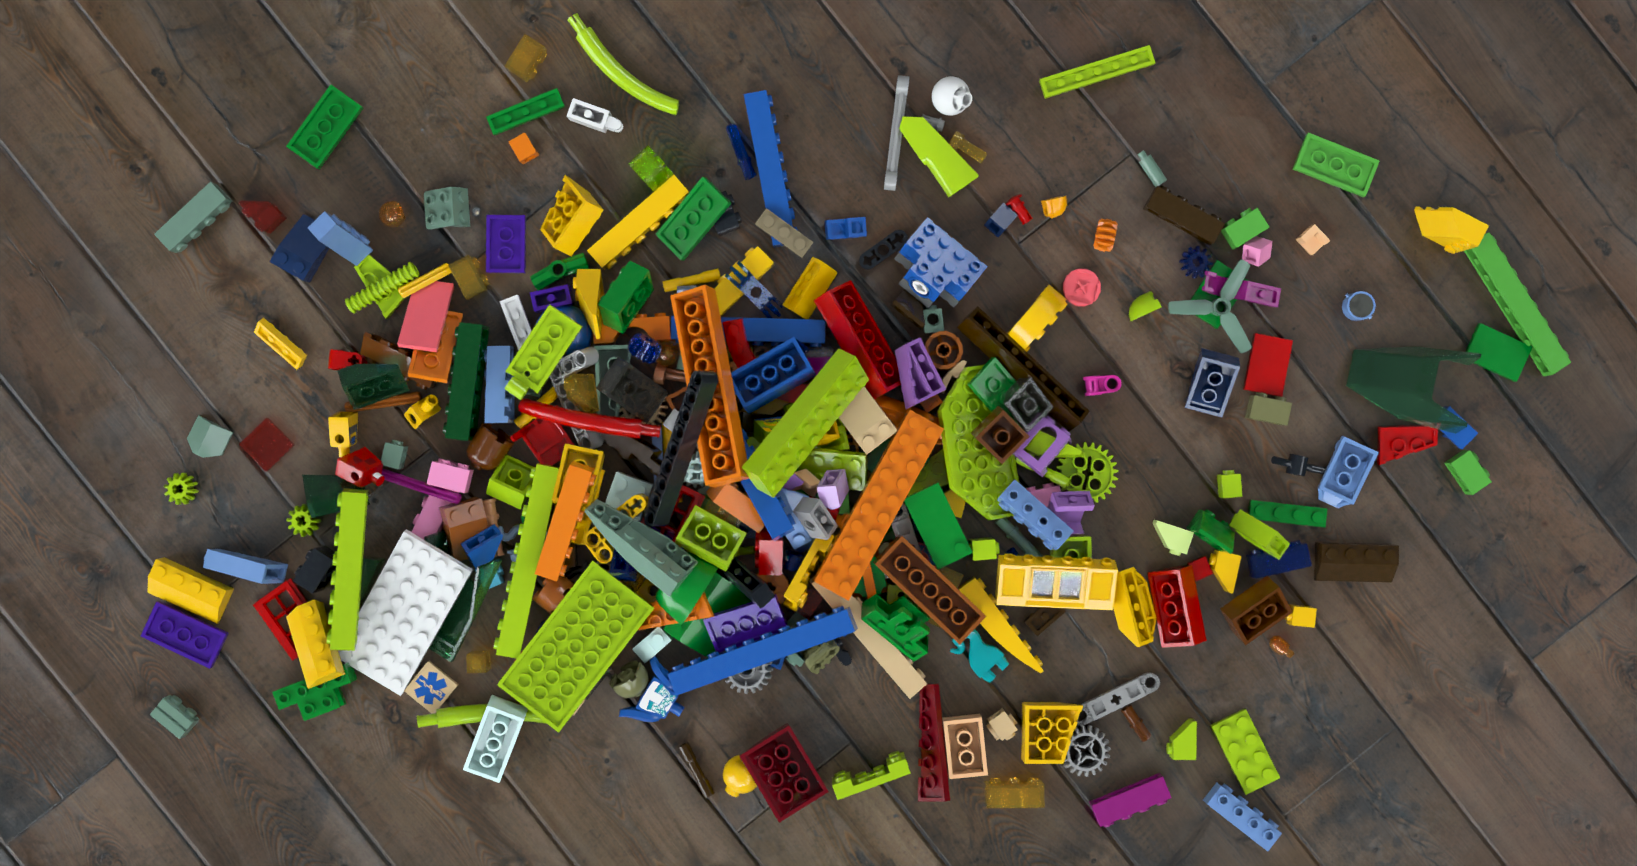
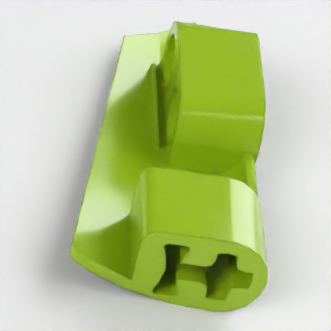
M902 117L899 127L900 131L922 163L928 166L948 197H951L979 177L977 172L924 117Z

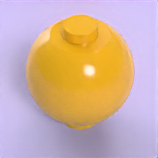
M737 755L728 760L723 769V780L727 785L725 791L733 797H738L740 793L745 794L753 791L757 785L740 756Z

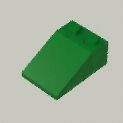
M1207 509L1205 511L1198 510L1186 529L1194 532L1196 536L1216 550L1231 554L1234 547L1235 532L1230 529V524L1223 520L1219 522L1215 519L1216 515Z

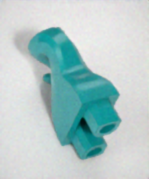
M974 629L967 637L970 639L969 663L979 678L982 677L990 683L996 677L990 669L996 664L1003 671L1009 663L1004 657V653L997 646L986 644ZM952 638V642L957 646V649L952 648L950 652L962 654L965 651L964 641L959 645Z

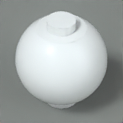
M949 76L942 78L935 84L932 90V102L940 113L953 116L970 106L972 95L967 84L962 79Z

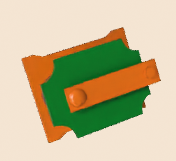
M879 547L852 594L854 598L858 596L859 598L868 597L869 599L875 594L887 592L885 575L873 563L879 556Z

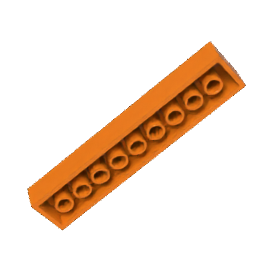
M702 285L670 295L687 387L692 373L697 370L714 371L718 377V383L697 441L705 486L716 488L749 479L742 469V466L747 461V454L716 291L712 287Z
M907 410L897 428L898 431L894 433L813 578L814 582L848 601L944 428L912 410Z

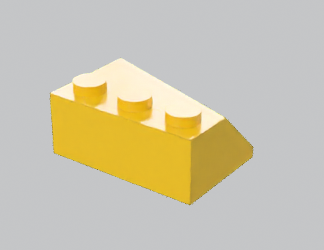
M564 175L562 180L565 182L561 191H557L555 206L549 209L540 230L553 248L572 257L585 236L589 234L596 220L600 218L603 209L587 190L567 175Z
M1416 206L1414 209L1422 236L1444 246V250L1453 254L1478 247L1489 225L1453 207H1439L1438 210L1426 207L1424 210Z

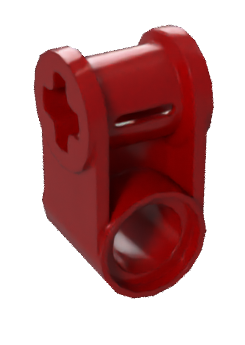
M331 349L328 369L363 371L366 369L368 361L364 360V355L356 352Z

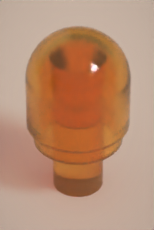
M1273 636L1269 640L1270 648L1277 654H1285L1288 658L1294 655V652L1289 649L1290 645L1282 637Z

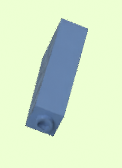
M207 549L203 568L260 584L284 583L288 564L222 549Z

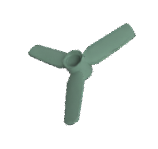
M1245 260L1238 261L1221 289L1220 298L1212 302L1206 299L1171 301L1168 303L1169 313L1180 315H1207L1212 313L1215 316H1220V324L1239 353L1249 351L1252 346L1238 319L1230 312V301L1237 294L1250 268V264ZM1218 302H1222L1224 305L1222 312L1216 309Z

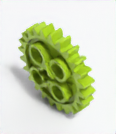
M1084 442L1081 448L1078 443L1075 444V448L1085 453L1084 457H1081L1084 460V465L1077 467L1074 463L1076 457L1058 459L1062 466H1056V469L1069 478L1074 475L1078 476L1080 484L1074 486L1070 482L1068 488L1062 487L1061 491H1090L1092 499L1095 503H1098V497L1104 500L1106 499L1104 493L1111 494V491L1108 489L1109 487H1116L1112 481L1118 480L1117 477L1113 476L1114 473L1119 472V470L1113 469L1117 462L1111 463L1110 460L1114 456L1107 457L1108 449L1102 452V445L1094 448V443L1092 442L1087 447V443ZM1090 456L1091 462L1088 472L1091 473V476L1087 477L1086 489L1083 490L1085 474H1082V471L1087 469L1088 457ZM1095 461H1100L1103 464L1101 471L1094 469L1093 464ZM1092 479H1095L1099 482V488L1097 490H1093L1090 487V481Z

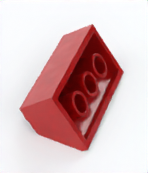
M1192 565L1148 572L1162 648L1195 646L1207 641Z

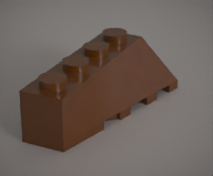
M365 332L360 354L366 356L364 360L372 364L378 362L383 365L382 369L391 373L394 370L400 373V378L406 381L412 379L417 382L416 386L422 389H434L436 381L408 377L412 352L398 347V345L376 334Z

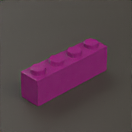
M1157 773L1089 801V804L1099 826L1109 827L1116 820L1129 819L1132 817V814L1146 812L1151 806L1156 804L1157 806L1163 805L1172 797L1163 776Z

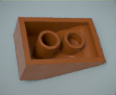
M479 497L462 500L459 504L452 503L439 507L451 555L458 561L468 559L461 543L488 528L482 498Z

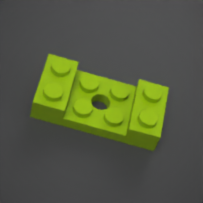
M895 751L890 753L889 757L886 758L887 766L879 765L874 767V771L866 773V771L857 773L855 778H852L850 771H840L834 774L832 786L837 800L911 774L904 752Z

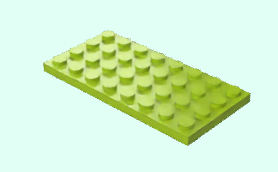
M593 560L497 685L559 733L655 607Z

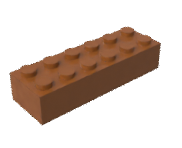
M900 534L873 561L883 573L959 645L986 617L981 610Z

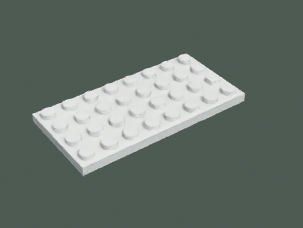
M406 529L359 612L355 651L338 650L341 661L349 663L351 667L401 696L473 569Z

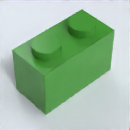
M1248 208L1240 213L1241 218L1235 221L1232 218L1225 223V228L1221 230V233L1232 250L1269 228L1258 208L1254 210Z
M1462 450L1444 463L1466 495H1474L1491 483L1489 472L1484 467H1481L1478 462V456L1470 450Z

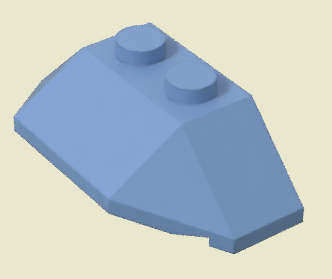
M782 487L776 496L777 498L782 497L786 504V507L783 508L786 514L790 513L796 523L793 525L795 530L785 536L794 550L802 553L810 549L815 538L810 537L793 510L803 497H810Z

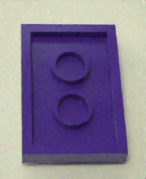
M486 215V273H526L525 215Z

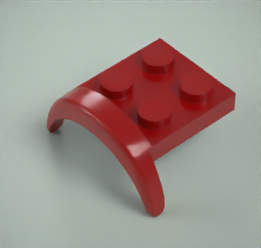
M539 418L510 437L513 442L523 438L540 464L550 466L555 465L561 460L565 444L574 445L560 424Z

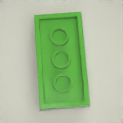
M1307 133L1293 170L1358 196L1366 197L1380 161L1314 134Z

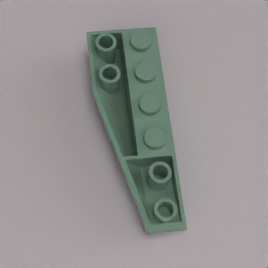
M598 499L584 511L615 550L640 574L669 597L698 564L696 559L667 536Z

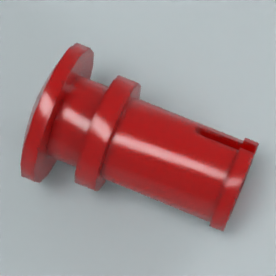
M1018 194L1009 199L1006 205L1012 207L1011 210L1018 215L1022 225H1024L1033 217H1031L1024 206L1025 202L1020 200L1022 194Z

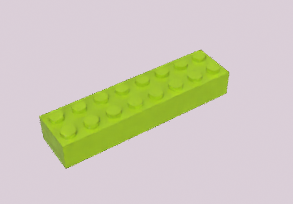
M838 349L744 463L742 469L758 490L774 498L826 432L829 431L838 417L842 415L843 411L854 400L859 391L866 385L869 378L856 356Z
M344 489L342 493H339L337 499V507H341V510L336 515V526H339V532H336L334 538V546H338V550L333 554V566H336V571H333L331 585H335V590H332L330 594V605H333L328 618V624H332V629H329L327 633V644H330V650L355 651L357 645L368 490Z

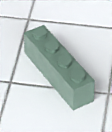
M209 182L154 235L169 251L175 253L182 252L187 248L188 242L201 235L203 228L215 222L217 215L228 210L232 200L217 184Z

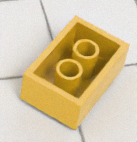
M565 444L552 502L557 504L569 464L575 461L595 468L594 474L597 476L594 485L589 486L588 493H591L588 503L583 505L582 510L590 506L595 500L605 457L604 452Z

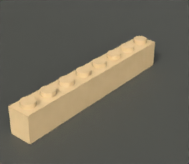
M813 578L809 580L832 609L842 605L844 608L850 606L858 627L853 633L909 699L927 685L924 681L926 676L919 668L917 670L913 668L912 664L914 662L906 655L903 656L895 646L861 619L863 602L858 596L856 598L851 596L848 601L814 582Z

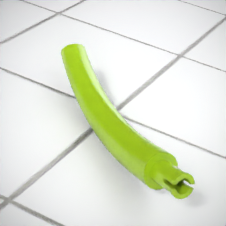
M578 13L573 14L577 21L576 23L572 17L568 18L567 21L578 34L576 36L577 41L605 75L640 101L661 111L677 115L679 100L652 89L629 73L609 53L591 27L587 28Z
M488 704L436 709V713L417 715L418 728L438 725V728L481 722ZM528 709L524 721L545 723Z

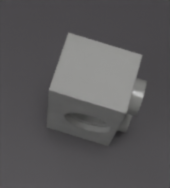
M803 497L793 510L811 538L828 540L838 527L820 499Z

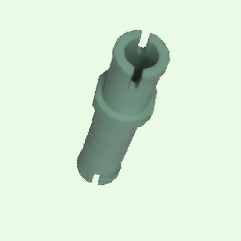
M1006 517L997 519L994 522L1006 533V537L1010 538L1025 554L1043 557V554L1019 531V528L1014 526Z

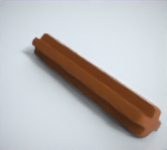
M420 392L348 401L345 403V410L349 413L412 404L420 401L421 395Z

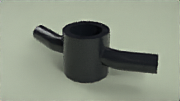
M1289 454L1288 459L1273 456L1271 459L1273 464L1287 467L1286 473L1305 476L1306 471L1324 475L1326 467L1308 464L1309 457Z

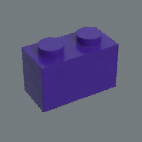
M568 284L530 292L533 309L537 313L545 311L550 304L554 307L575 305L572 288Z

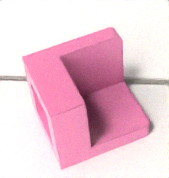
M1258 236L1253 237L1244 243L1242 260L1259 267L1270 259L1272 241Z

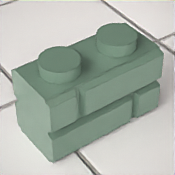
M168 695L159 702L150 715L178 739H181L192 730L199 721V718L192 708H186L181 704L182 700L179 697Z

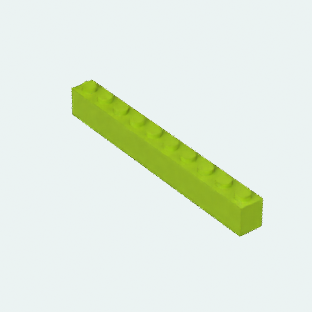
M537 463L536 467H532L530 478H533L532 486H528L526 497H529L528 505L524 504L522 516H525L524 524L520 523L518 535H521L520 543L516 542L514 554H517L516 562L512 561L510 573H513L512 581L508 580L506 592H509L508 600L504 599L501 610L505 611L504 619L500 618L497 629L501 630L499 638H495L493 649H497L496 655L517 659L521 654L537 579L535 571L545 542L559 467Z

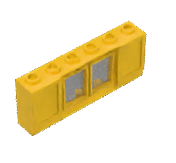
M1013 554L999 555L995 590L996 605L1113 610L1118 568L1115 560L1110 558L1092 559L1090 557L1072 558L1070 556L1060 558L1050 555L1037 557L1030 554L1024 556H1015Z

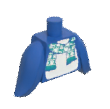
M656 655L650 659V665L655 674L647 685L645 692L640 697L636 707L620 709L619 717H628L644 722H656L661 718L665 719L669 711L678 717L682 713L684 706L675 702L678 695H675L669 680L668 673L670 672L661 665Z

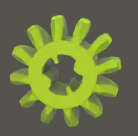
M174 473L173 478L168 477L167 481L169 484L163 486L168 489L164 493L165 496L170 495L168 501H175L176 505H181V503L185 505L189 504V500H194L195 496L193 493L199 492L197 489H194V486L198 485L197 482H192L194 477H187V473H181L180 475Z
M302 504L301 507L295 506V511H289V515L292 518H287L286 520L292 523L288 528H295L293 534L297 535L300 533L301 537H305L306 534L313 535V530L319 529L316 523L321 522V519H316L319 512L313 513L314 507L310 506L308 508L307 504ZM302 517H305L304 520H305L306 524H302V523H303V520L301 519Z

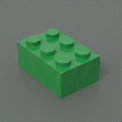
M629 261L626 266L621 268L617 279L611 282L608 292L598 302L604 325L624 334L654 291L648 269L632 261Z

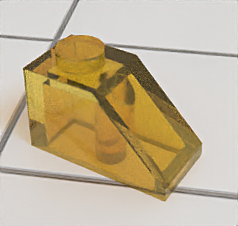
M572 374L564 379L567 399L580 411L588 413L599 412L594 374Z

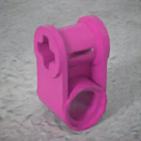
M1116 375L1083 377L1086 384L1085 396L1112 393L1118 391L1121 387V379ZM1110 378L1116 381L1114 389H1110L1107 386V381Z

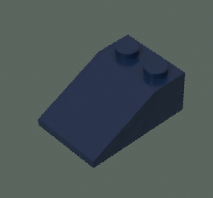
M303 214L279 244L270 263L310 283L329 247L321 243L308 229L315 220Z
M1201 348L1185 408L1222 418L1240 369L1239 358Z

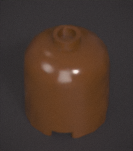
M482 422L466 450L467 457L472 462L471 465L477 470L496 469L515 444L510 439L511 436L504 430L499 428L497 431L491 428V423Z

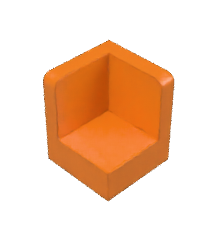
M522 133L508 141L522 164L539 156L526 133Z

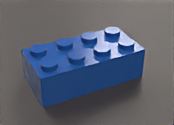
M792 337L733 371L731 375L734 391L744 409L750 414L816 376V373L795 337Z

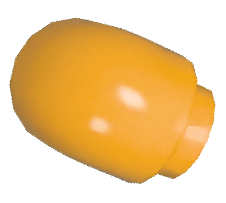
M1066 195L1041 201L1045 217L1052 219L1063 214L1067 207Z

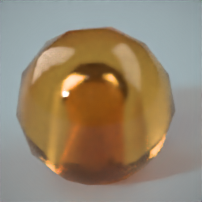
M387 201L379 209V219L385 226L391 228L398 227L406 219L399 202Z
M662 340L654 346L653 357L658 364L671 366L679 358V348L671 340Z

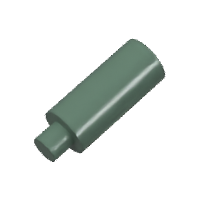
M1144 150L1137 154L1141 159L1139 164L1155 188L1167 181V178L1151 154L1147 156Z

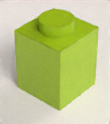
M1224 470L1223 474L1217 475L1219 498L1242 497L1241 474L1235 473L1234 470Z

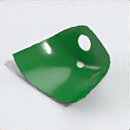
M691 552L687 553L696 559L698 564L670 597L660 589L657 590L655 596L659 605L680 625L687 619L718 569L717 566Z

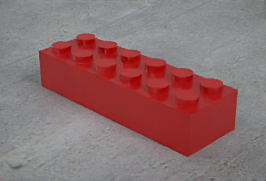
M851 280L816 298L814 302L836 338L837 343L843 351L856 356L869 378L864 387L874 400L901 385L896 357Z

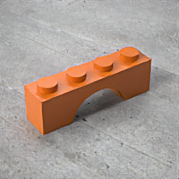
M655 313V317H647V314H637L628 327H637L645 330L652 341L672 340L671 317L666 316V313ZM602 320L601 337L596 339L593 334L594 344H615L620 332L604 325Z

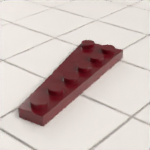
M939 683L927 684L920 690L919 728L922 730V737L919 740L921 758L918 760V766H921V777H918V802L950 801Z

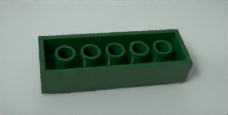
M459 322V326L455 328L457 344L454 345L452 351L455 360L454 365H451L450 368L452 384L448 386L450 401L446 404L445 414L448 415L447 422L443 426L445 438L471 441L478 429L486 363L484 352L487 350L490 331L488 326Z

